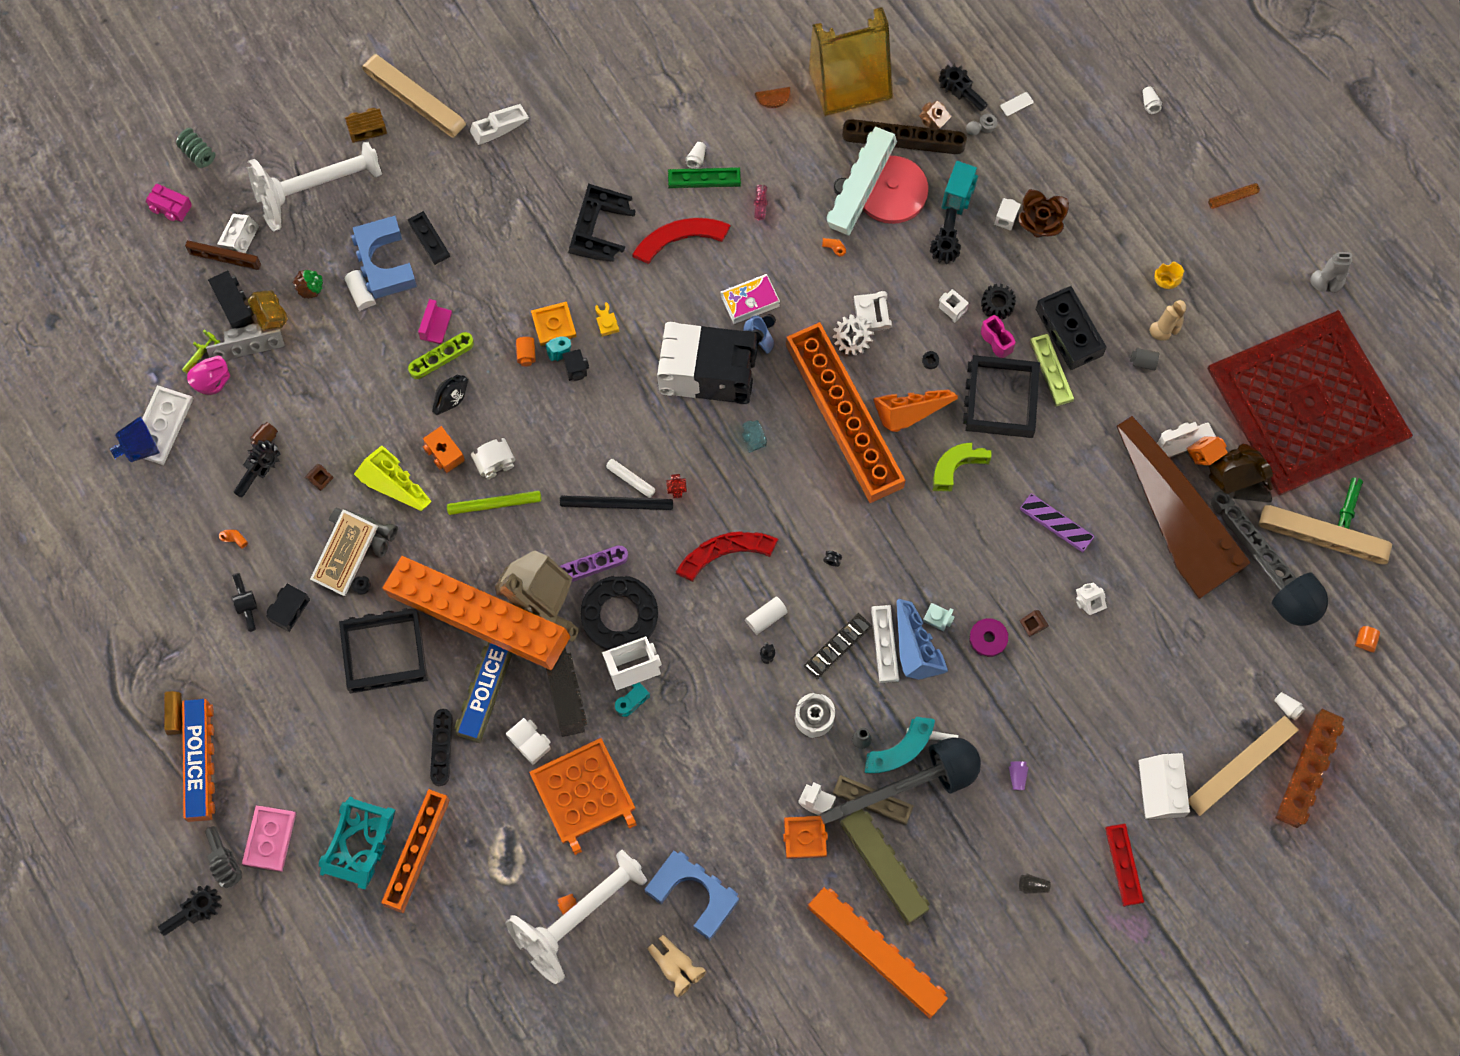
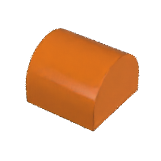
M1368 626L1361 627L1355 646L1374 653L1380 631Z

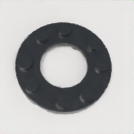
M609 576L596 582L585 594L581 604V623L586 635L593 643L603 649L610 650L644 637L649 639L657 625L658 606L652 591L640 580L630 576ZM612 597H627L638 607L639 615L637 622L627 631H611L601 621V608Z

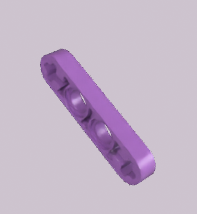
M615 546L563 564L560 567L573 578V582L626 563L628 551L623 546ZM620 551L623 554L622 559L615 557L617 555L616 552ZM608 554H611L612 563H610ZM604 557L607 560L606 564L598 566L596 564L597 558ZM584 563L589 568L586 572H580L577 569L578 566ZM571 567H574L577 575L573 574Z

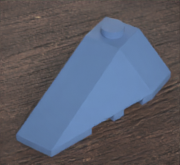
M898 599L899 650L904 674L906 677L920 680L946 673L948 669L943 655L939 649L934 648L931 642L933 639L931 634L923 629V620L915 606L910 601Z

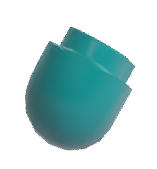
M560 336L549 340L546 343L549 359L557 362L562 360V353L570 352V339Z

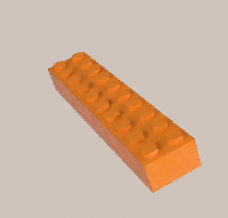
M819 322L787 336L786 347L869 503L903 489L906 480L821 323Z
M401 556L382 587L392 599L551 671L571 637L567 630L558 624L404 556Z

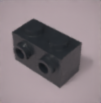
M287 583L284 588L282 587L279 590L275 603L268 607L266 617L271 623L290 632L309 603L310 598L306 593Z

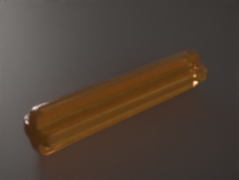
M1253 183L1209 199L1208 204L1210 208L1214 209L1257 194L1260 191V187L1257 183Z

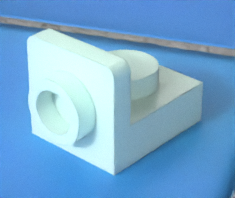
M931 603L923 622L944 631L946 626H951L955 618L952 616L953 609L950 608L948 611Z

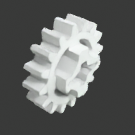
M850 315L849 319L843 317L844 322L838 321L839 328L833 329L837 332V335H833V338L838 340L834 344L836 346L841 345L840 351L846 349L845 354L849 355L851 351L853 355H857V351L863 354L864 347L870 348L867 343L873 342L870 336L874 332L869 331L872 325H866L868 320L864 318L861 321V316L859 315L856 316V319L854 315ZM857 323L860 324L864 330H859ZM853 332L857 333L853 338L850 337ZM843 340H847L849 342L850 347H848L843 342Z

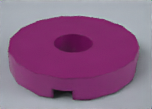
M985 618L973 625L969 642L977 654L994 657L1005 650L1008 643V632L1000 621ZM987 633L992 634L994 641H985L984 635Z

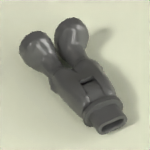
M335 508L329 517V521L336 525L342 510ZM351 512L378 526L376 533L380 534L383 538L374 535L370 545L373 546L374 554L382 558L388 550V541L392 542L398 533V526L394 524L383 525L377 523L372 517Z

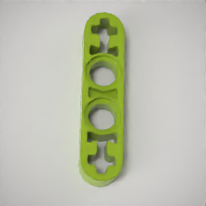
M467 332L460 333L415 359L408 366L410 376L414 379L423 378L471 350L474 346L472 335ZM462 340H468V344L462 343ZM447 347L454 348V352L451 355L444 353ZM435 356L438 358V362L430 364L428 359ZM414 367L420 368V372L414 371Z

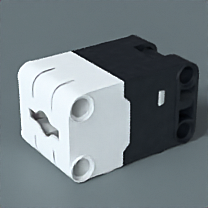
M667 322L664 328L657 373L659 392L669 396L676 395L735 402L738 404L750 403L753 385L751 368L755 367L757 357V334L752 331Z

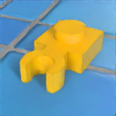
M607 302L605 303L606 309L603 311L599 310L598 305L595 306L596 314L600 316L596 318L602 337L619 332L614 313L609 314L610 309Z

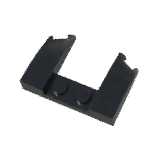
M588 183L568 253L595 260L614 262V256L619 251L623 253L626 246L593 237L592 234L600 210L634 217L635 209L630 210L629 201L633 199L632 196Z

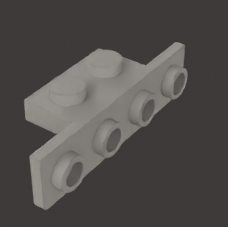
M260 323L250 324L243 328L230 329L224 332L225 342L206 346L210 358L221 356L224 360L284 347L285 343L280 329L263 333Z

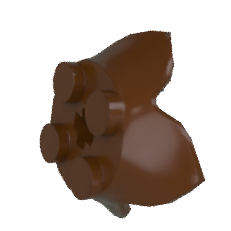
M1029 189L1023 198V211L1018 217L1020 225L1037 238L1060 234L1064 229L1063 220L1069 210L1068 199L1061 196L1046 198L1042 192Z

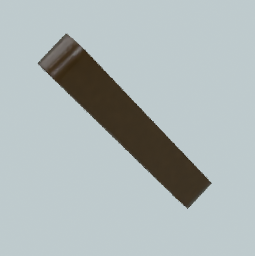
M856 119L846 120L842 131V137L845 141L866 144L869 134L865 132H873L874 128L878 127L895 134L897 140L895 148L947 154L963 153L967 142V136L960 131Z

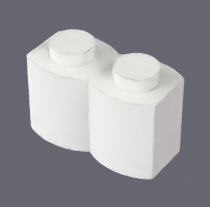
M523 718L506 733V736L526 759L534 765L551 750L549 746L551 742L544 734L540 736L536 732L537 726L531 720L526 721Z

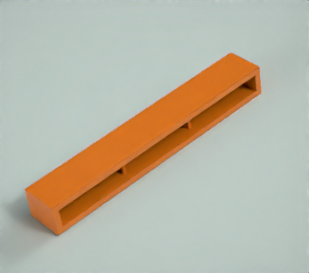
M824 887L808 904L807 909L931 1019L948 999L945 996L947 994L945 990L939 985L935 987L930 982L931 978L923 971L921 973L914 968L916 965L909 958L906 957L904 959L898 954L900 950L892 943L888 945L883 940L885 937L878 930L875 929L873 931L868 927L869 923L862 916L857 917L853 913L854 909L848 903H842L837 899L839 896L831 888L827 890Z

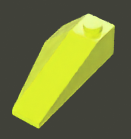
M382 445L365 458L354 473L368 487L420 511H423L432 502L421 487L409 479L410 474L408 471H403L398 465L400 461Z

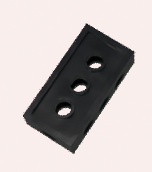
M1072 286L1038 300L1035 310L1070 371L1104 355L1107 346Z

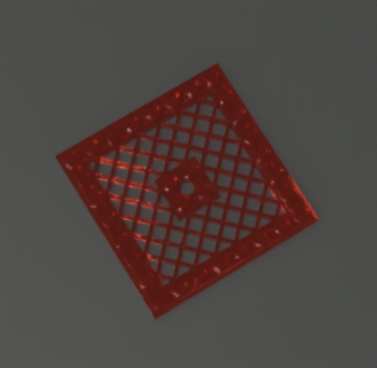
M1339 310L1207 367L1252 448L1259 451L1269 463L1273 472V477L1270 480L1279 496L1411 439L1413 436ZM1320 340L1319 345L1313 343ZM1323 341L1332 343V348L1322 347ZM1304 347L1302 352L1297 351V349ZM1307 348L1316 350L1315 356L1306 354ZM1319 353L1328 354V360L1318 358ZM1287 354L1286 359L1280 357ZM1290 356L1300 357L1299 363L1290 361ZM1333 356L1342 359L1340 365L1331 362ZM1303 359L1312 361V367L1302 365ZM1271 361L1270 366L1265 365L1264 363ZM1274 362L1284 364L1283 369L1274 368ZM1316 363L1326 366L1324 372L1315 369ZM1287 366L1297 369L1295 375L1286 372ZM1254 367H1255V369H1254V372H1253V373H1252V372H1249V371H1247V370H1250V369H1252V368H1254ZM1258 368L1268 371L1266 377L1257 375ZM1329 368L1338 370L1337 376L1328 374ZM1300 370L1309 373L1308 379L1298 376ZM1341 373L1350 374V380L1340 378ZM1270 374L1279 375V382L1269 379ZM1242 375L1251 378L1250 384L1240 381ZM1313 375H1316V376L1322 377L1321 383H1320L1318 377L1315 378V379H1313V380H1311V379H1312V376H1313ZM1284 377L1293 380L1291 386L1282 383ZM1325 379L1335 382L1333 388L1324 385ZM1254 380L1263 382V388L1253 386ZM1296 381H1297V382H1300V383H1303V384H1301V385L1295 387ZM1338 383L1347 386L1346 392L1337 389ZM1267 384L1277 387L1275 393L1266 390ZM1242 388L1248 390L1247 394L1244 393ZM1351 388L1360 390L1359 396L1350 394ZM1280 389L1286 390L1283 394L1284 396L1279 395ZM1251 391L1260 394L1259 400L1249 397ZM1263 396L1273 398L1272 404L1262 402ZM1334 396L1343 397V403L1333 401ZM1305 399H1312L1314 405H1307ZM1347 399L1357 402L1355 408L1346 405ZM1276 400L1286 403L1284 409L1275 406ZM1360 403L1370 406L1368 412L1359 410ZM1259 408L1268 409V416L1258 413ZM1336 408L1340 409L1339 415L1333 413ZM1272 412L1282 414L1281 420L1271 418ZM1343 412L1353 413L1352 419L1343 417ZM1357 415L1366 418L1364 424L1355 421ZM1285 416L1295 419L1293 425L1284 422ZM1324 416L1322 422L1316 420ZM1327 418L1337 420L1336 425L1326 424ZM1370 419L1379 422L1377 428L1368 425ZM1260 420L1266 421L1264 426ZM1298 421L1301 426L1307 424L1306 429L1297 427ZM1340 422L1350 425L1348 431L1339 428ZM1269 423L1278 426L1277 432L1267 429ZM1311 425L1320 427L1319 434L1309 431ZM1353 426L1363 429L1361 435L1352 433ZM1282 427L1291 430L1290 436L1280 433ZM1324 429L1333 432L1332 438L1322 435ZM1366 431L1372 433L1370 435L1365 436ZM1294 432L1303 434V440L1293 438ZM1336 435L1346 436L1345 442L1335 440ZM1269 436L1275 437L1274 442H1272ZM1307 436L1317 439L1316 444L1307 443ZM1350 438L1356 440L1348 444ZM1278 439L1287 442L1286 448L1276 445ZM1320 440L1329 443L1328 450L1319 447ZM1291 443L1300 446L1299 453L1289 449ZM1333 445L1340 447L1332 451ZM1303 449L1312 450V457L1302 454ZM1279 452L1284 453L1283 458H1281ZM1317 452H1318V453H1321V454H1324V455H1321V456L1315 458ZM1287 455L1297 458L1295 464L1286 461ZM1300 459H1301V460H1304V461H1307V462H1305V463L1299 465Z

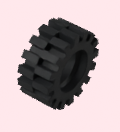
M994 284L993 288L989 286L988 290L984 291L982 297V311H986L985 315L987 317L990 314L991 316L996 315L999 318L1006 319L1014 310L1016 296L1013 295L1014 291L1012 289L1009 291L1008 286L1003 288V284H1000V287L997 284ZM994 297H1001L1005 300V305L1003 307H996L992 304L991 300Z

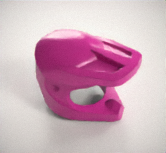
M215 356L201 361L190 369L187 374V381L197 392L205 395H214L221 391L231 374L228 371L225 360L221 356Z

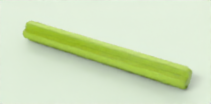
M540 491L449 503L447 504V512L449 515L540 502L541 493Z

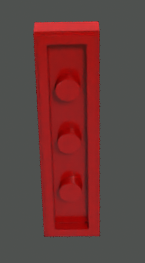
M1126 823L1107 826L1105 830L1123 907L1143 904L1144 899Z

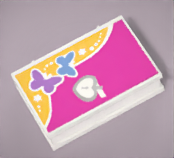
M767 274L720 292L733 324L780 307V300Z

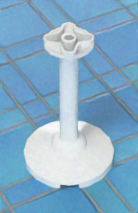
M369 142L362 144V155L282 182H279L274 177L270 178L255 159L248 161L252 166L247 168L256 201H262L265 213L263 217L273 232L281 229V205L285 202V196L365 169L375 178L382 175L377 153L374 148H371Z
M621 850L616 855L620 868L549 928H534L513 915L506 921V927L519 949H527L534 958L531 961L532 965L553 984L563 981L565 977L556 955L558 951L557 942L629 880L639 885H644L647 882L646 877L641 871V865L635 859L630 858L625 851Z

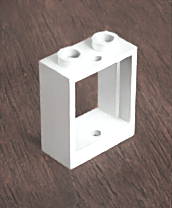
M647 637L602 652L616 690L661 674L659 666H662L660 658L656 653L654 644H649ZM644 656L649 658V661L619 672L617 670L619 665Z

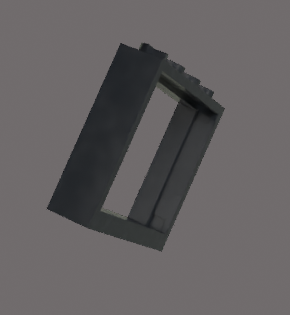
M973 355L971 362L968 361L967 367L970 379H966L965 390H969L968 396H965L964 407H967V413L963 414V424H966L965 431L1033 438L1036 430L1040 362ZM978 367L1030 372L1026 425L974 420Z
M404 608L399 612L385 611L380 615L366 614L362 618L349 617V619L339 621L346 685L350 694L428 681L420 617L417 609ZM413 621L420 669L354 680L348 631Z

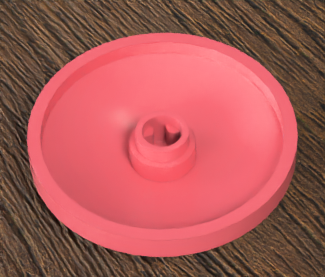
M889 156L863 211L877 221L890 224L902 223L914 218L923 209L928 197V182L924 172L909 159L900 156Z

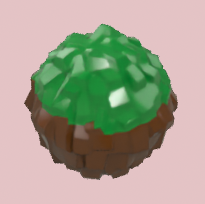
M304 269L298 272L292 283L301 297L309 299L317 297L321 292L323 280L322 275H318L316 271Z

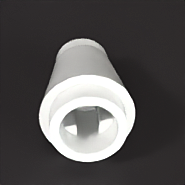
M1152 87L1144 88L1142 92L1145 110L1149 114L1158 113L1162 108L1161 100Z
M697 142L686 157L688 167L698 169L703 165L706 149L704 143Z
M1282 692L1274 700L1289 719L1296 720L1305 710L1302 707V703Z

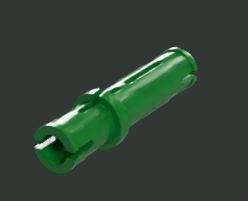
M1351 478L1344 506L1340 509L1339 513L1341 516L1338 526L1340 527L1344 525V528L1349 529L1351 520L1355 516L1354 509L1363 484V480L1360 478L1357 485H1355L1357 478Z

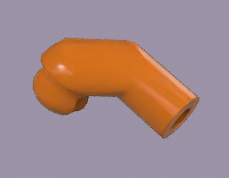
M823 238L822 247L831 248L839 257L846 254V248L840 240Z

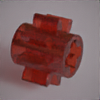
M680 474L671 475V480H666L668 494H673V498H682V493L687 492L686 478H681Z

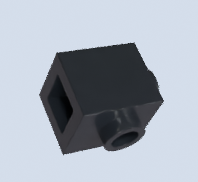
M581 349L562 353L569 381H578L587 376L586 369H589L587 358H583Z

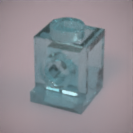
M751 420L745 422L742 425L744 428L742 436L745 443H748V452L766 447L767 439L759 421Z

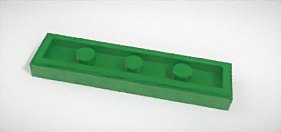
M740 167L668 169V188L741 187Z

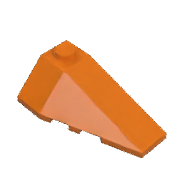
M950 390L927 391L925 395L908 393V397H897V394L874 398V404L882 425L892 432H898L957 400L958 395Z

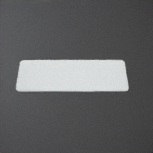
M1025 92L1001 104L1000 107L1006 116H1009L1031 105L1034 101Z

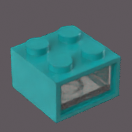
M956 161L944 192L942 209L946 210L953 207L957 210V214L962 215L964 209H968L971 201L970 198L975 191L979 176L976 175L977 167Z

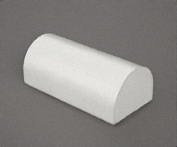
M360 270L349 272L344 279L358 310L361 311L376 305L372 293L367 290L366 280Z
M775 597L748 616L745 622L757 636L786 615L787 609L778 597Z

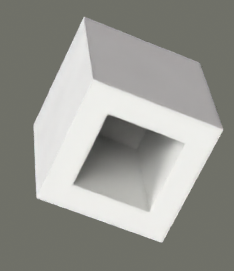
M1003 198L994 225L1012 230L1021 204L1015 200Z

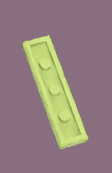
M1049 334L1031 338L1030 343L1037 361L1040 362L1041 371L1055 406L1073 402L1074 397Z

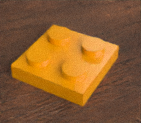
M567 301L531 310L540 346H544L549 340L560 336L569 339L577 337Z

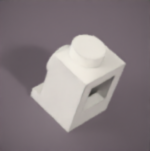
M953 289L948 294L945 292L939 299V308L951 317L954 323L968 309L969 302Z

